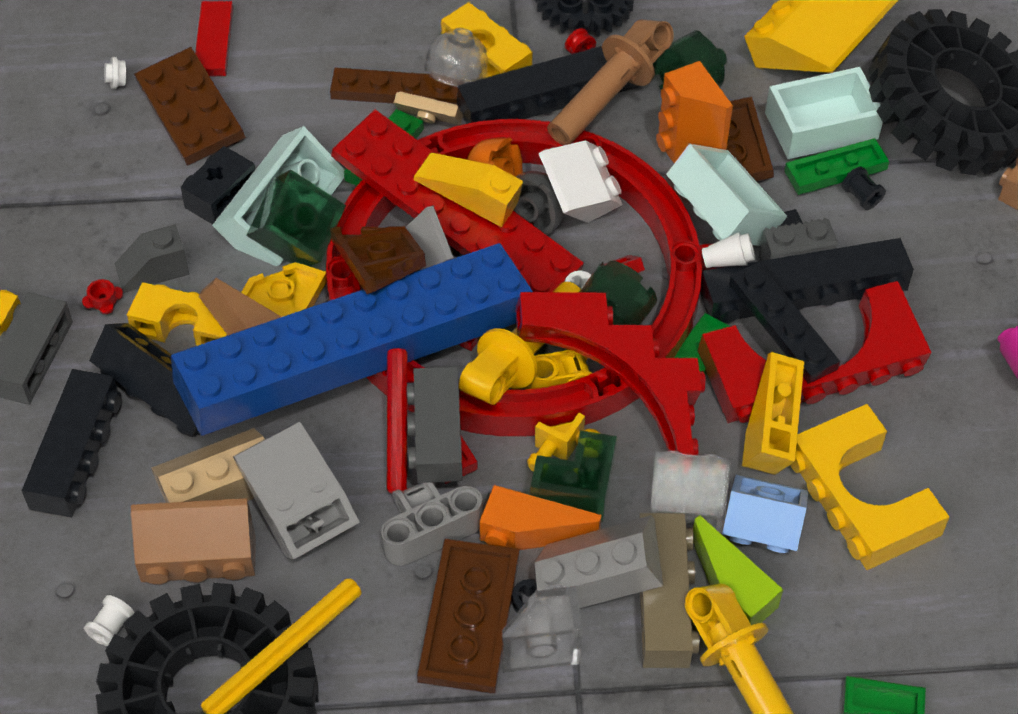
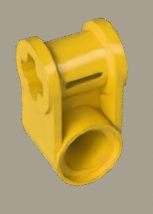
M569 349L548 354H538L535 356L538 367L536 378L525 389L555 386L592 374L586 363L588 358Z

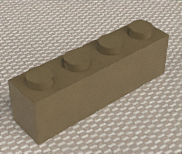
M640 513L639 518L650 515L654 517L663 581L662 587L640 592L643 668H690L692 654L699 653L698 630H692L691 618L685 609V598L689 592V584L695 583V562L688 561L687 551L693 550V529L686 528L685 513Z

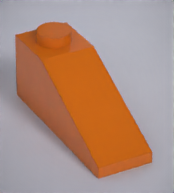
M494 485L480 519V541L486 542L488 545L520 550L545 547L547 544L600 530L602 515Z

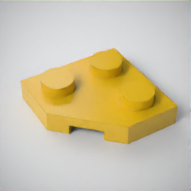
M294 262L282 266L283 271L264 277L262 273L250 277L241 293L272 312L284 317L314 306L327 282L326 271Z

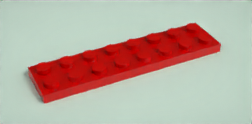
M376 109L332 149V158L414 219L426 207L434 206L448 244L462 255L500 243L533 292H553L561 283L565 282L566 277L570 273L581 271L583 268V261L515 211H512L504 225L500 227L413 180L414 175L429 154L434 152Z

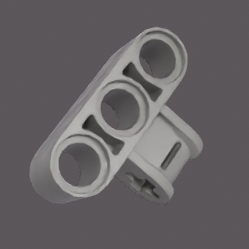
M433 482L420 483L404 491L397 489L393 491V498L400 514L390 518L383 524L381 536L385 557L391 564L397 566L410 564L442 549L445 539L459 541L479 531L480 519L484 512L482 495L476 488L471 486H461L440 495Z

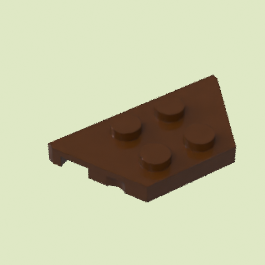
M389 226L384 228L362 227L361 235H342L341 227L330 228L332 242L366 294L373 293L426 266L424 251L405 226Z

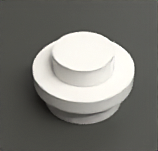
M111 57L110 63H105L104 80L105 82H110L111 89H117V86H125L126 63L125 61L118 60L117 57Z

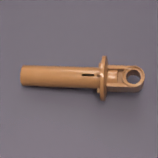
M640 19L633 24L624 36L611 35L607 37L602 45L603 54L607 62L548 124L547 129L551 137L563 146L571 144L628 82L638 86L648 85L653 80L655 74L653 63L673 42L674 32L672 26L666 21Z

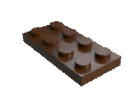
M192 47L134 74L138 84L187 166L219 151L223 146L227 147L245 138L243 129Z
M451 539L444 540L417 674L418 683L496 693L520 549Z

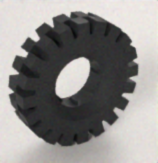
M929 9L925 15L919 11L909 15L905 21L902 19L875 54L868 75V80L873 82L869 88L872 102L882 103L877 113L884 124L899 122L891 133L902 144L913 137L917 140L912 152L925 161L935 151L937 152L936 166L948 171H952L959 164L961 174L976 175L981 169L985 175L998 172L1002 166L1006 168L1018 157V50L1011 53L1005 50L1012 40L1000 31L993 39L987 37L990 25L977 18L968 27L967 17L964 13L951 11L945 17L942 9ZM935 69H950L967 77L981 92L985 106L972 107L954 99L939 83Z
M213 583L211 595H203L200 584L180 588L182 600L175 603L172 602L168 593L150 601L153 614L146 617L137 610L123 623L127 636L123 638L114 634L105 652L109 664L100 663L96 679L101 694H96L98 714H176L172 701L166 702L169 685H173L174 675L184 665L193 662L197 658L219 656V658H230L238 662L241 668L244 667L292 625L289 611L275 600L269 606H266L264 594L245 587L240 597L236 596L233 584ZM308 642L250 691L241 703L228 714H317L315 702H319L318 680L312 650L308 648Z

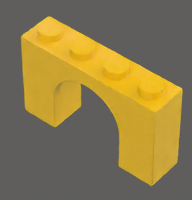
M868 404L797 434L795 462L790 465L796 473L802 475L807 483L811 497L821 503L827 512V518L831 526L841 532L847 541L850 554L854 559L860 560L866 570L942 536L949 520V515L929 488L889 505H872L862 502L846 490L841 482L839 472L846 466L881 451L887 430Z

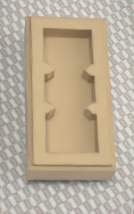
M400 91L396 93L394 104L402 112L417 115L416 118L426 123L434 124L435 120L461 125L463 114L458 105Z

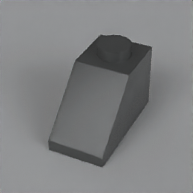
M176 224L142 233L114 263L123 293L139 289L142 282L154 285L190 275L184 247Z

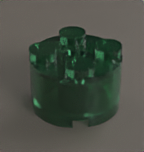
M694 30L673 41L671 46L653 63L654 75L659 74L664 84L665 73L700 61L721 88L725 79L724 65L727 64V56L721 48H716L700 31Z
M609 261L607 265L601 262L579 290V292L606 293L607 306H612L613 325H641L657 304V296L653 288L650 286L646 290L640 284L643 277L630 267L616 261Z

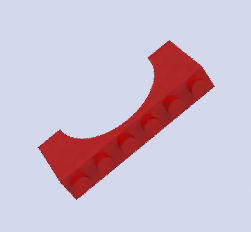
M898 281L865 290L858 305L864 324L862 348L852 359L839 366L837 371L809 384L803 377L800 403L814 404L830 394L837 392L840 395L849 394L859 386L869 383L873 386L880 385L890 380L891 377L901 374L912 376L924 369V365L932 352ZM736 325L702 334L698 352L706 367L707 375L727 423L740 421L741 423L749 422L766 360L746 343Z

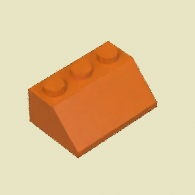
M698 61L665 73L663 89H661V111L658 114L660 122L659 132L656 135V141L660 150L666 152L673 163L677 161L689 144L726 150L733 105L703 64Z

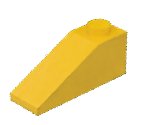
M436 153L429 154L413 179L500 227L504 225L518 204L523 185L521 179L494 165Z
M774 352L768 354L745 432L742 466L776 475L795 462L804 361Z

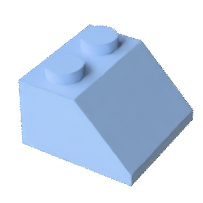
M736 475L722 534L730 536L729 539L739 544L749 545L752 541L767 544V549L778 553H788L789 550L797 551L807 508L808 490Z

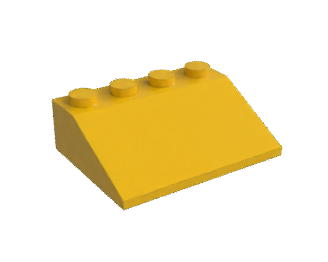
M779 0L754 24V27L744 38L756 68L832 73L898 0Z

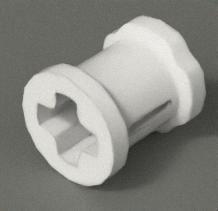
M106 595L102 601L104 606L93 622H87L84 626V630L89 637L106 647L109 645L114 634L119 632L123 623L134 614L133 609L128 604L111 595Z

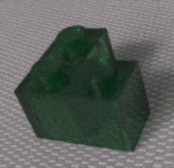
M580 430L574 461L537 455L530 486V495L602 515L601 522H603L615 461L617 436Z

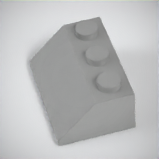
M652 515L547 544L535 561L538 597L557 615L662 587L663 581L654 517Z

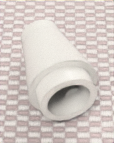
M738 232L708 247L702 248L706 268L747 266V262L755 260L749 233L741 235Z

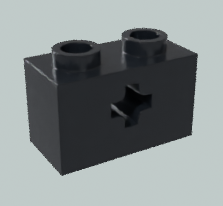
M223 146L217 153L211 155L199 170L187 177L180 187L185 208L213 225L253 174L255 164Z

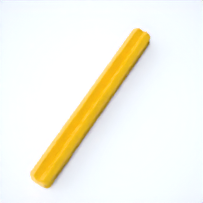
M349 578L344 579L205 699L201 704L205 714H225L361 596L362 590L357 583Z

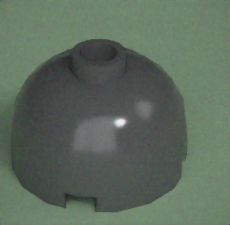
M538 171L518 174L515 177L521 179L523 185L518 204L513 211L544 234H550L560 225L565 214L562 211L548 175Z

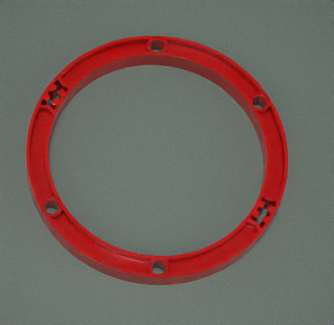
M528 119L479 121L454 126L418 139L419 142L436 154L467 160L471 150L481 141L492 138H511L513 140L510 141V144L517 145L520 149L522 163L543 165L539 156L541 151L563 146L556 142L549 134L547 126L550 122ZM583 130L572 143L586 140L602 147L609 161V164L606 165L610 176L615 177L621 188L619 197L625 200L643 218L653 232L663 253L668 273V291L664 304L652 324L653 338H657L659 341L658 358H674L692 331L698 309L702 260L697 232L679 196L667 181L649 164L617 143ZM361 180L341 208L333 227H341L342 235H361L362 227H378L388 213L397 205ZM331 236L326 260L329 301L360 291L358 280L332 242ZM414 360L407 362V383H414V368L425 367ZM605 367L588 376L564 384L545 388L507 390L494 405L459 389L461 430L493 436H535V427L538 422L552 427L573 422L577 414L581 413L585 415V425L622 410L640 397L621 378ZM387 370L366 377L387 396ZM407 400V410L415 413L414 405H408Z

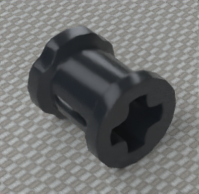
M860 166L848 173L841 187L845 192H851L860 201V205L865 210H870L883 199L886 189L881 184L877 185L867 176V170Z

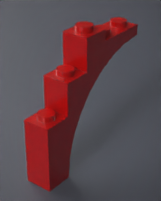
M520 292L516 305L517 335L527 342L547 343L573 350L600 363L621 378L641 398L657 422L667 446L672 473H687L693 461L698 459L697 438H692L691 426L695 422L694 405L700 393H704L706 384L704 371H699L698 358H658L659 341L657 338H653L652 325H613L612 306H607L606 293Z

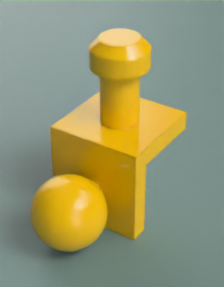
M581 413L577 414L573 422L552 427L538 422L535 427V447L539 448L537 453H532L528 458V467L535 473H545L550 466L548 461L552 455L567 462L576 446L586 456L597 455L604 446L603 436L595 429L584 430L585 415Z

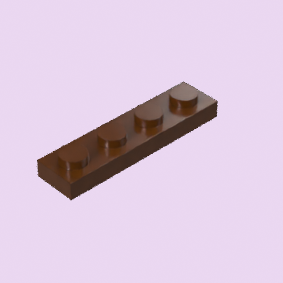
M335 67L330 95L331 99L394 104L396 93L400 91L457 105L460 76Z

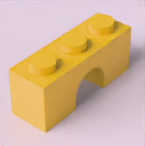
M470 2L441 19L442 43L462 59L472 52L484 51L483 76L486 78L532 65L533 52L526 44L519 42L509 34L506 28L499 26L483 10L477 9Z
M142 282L126 314L131 326L151 340L164 343L170 331L183 324L194 325L193 334L196 346L228 336L199 298V293L170 289L161 284L153 285Z

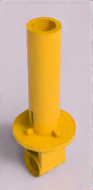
M563 282L553 292H582V290L572 282ZM517 327L512 332L500 328L486 331L480 337L477 344L478 356L469 362L462 371L459 379L460 391L494 405L509 388L522 389L529 386L536 378L538 370L534 354L545 343L522 340L517 335Z
M719 583L691 589L685 598V609L708 648L700 657L702 665L705 667L718 663L721 666L725 665L752 714H794L754 645L767 634L769 629L766 624L757 623L751 625L733 590L726 584Z

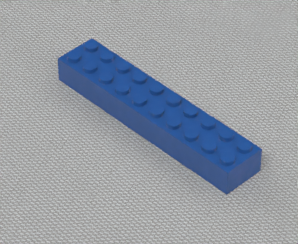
M498 243L413 272L373 293L366 294L364 290H360L172 354L173 383L200 435L203 436L387 370V352L389 349H405L408 353L407 362L480 337L490 329H502L516 324V305L520 292L533 291L502 245Z

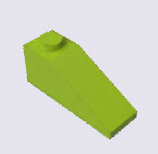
M702 516L696 517L693 525V544L709 585L719 583L728 585L733 590L750 624L762 623L779 608L783 589Z

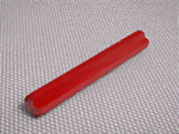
M401 348L389 349L387 352V491L391 494L397 489L401 491L407 489L408 353L405 349Z

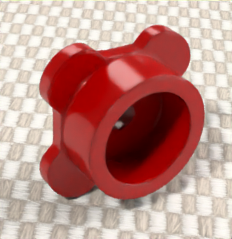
M99 279L93 281L88 286L87 296L83 297L82 304L87 309L95 308L100 310L102 314H110L114 310L113 305L117 299L123 297V291L118 286L114 287L110 281Z

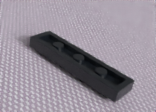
M760 262L730 275L729 285L784 354L788 357L804 361L803 377L808 384L839 369L840 360Z

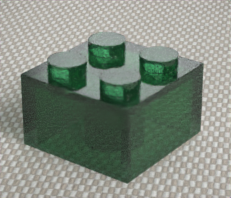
M290 169L272 179L246 236L289 263L297 262L311 267L321 262L331 240L330 228L337 227L346 205Z

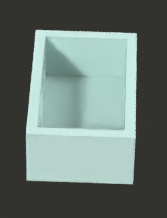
M861 67L769 86L765 114L787 159L833 150L873 138L879 139L883 121L878 115L877 110L881 104L872 102L869 91L871 86Z
M689 144L666 174L675 184V191L684 198H687L694 206V213L710 224L713 228L712 232L718 240H723L738 232L741 235L749 233L752 245L761 246L763 230L765 228L771 229L772 226L777 228L787 218L782 209L729 150Z

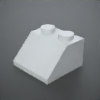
M585 140L543 150L539 153L564 214L589 223L622 206L619 198L621 188L615 177L610 176L606 165L609 164V161L602 147Z

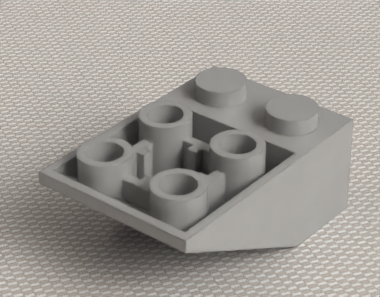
M300 421L233 456L285 557L295 559L360 523L344 490Z

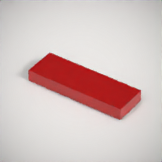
M201 1L195 54L209 76H226L233 18L232 1Z

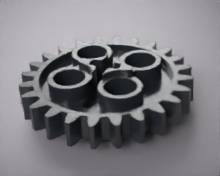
M535 0L537 12H542V20L550 19L551 28L560 25L561 33L567 29H572V32L577 29L583 28L588 33L594 31L597 36H601V29L603 28L611 33L613 24L621 27L622 20L629 19L630 11H633L634 0H587L588 14H584L583 0Z

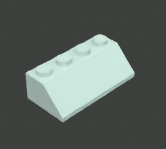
M304 126L281 136L212 226L235 249L278 266L344 179L345 170Z

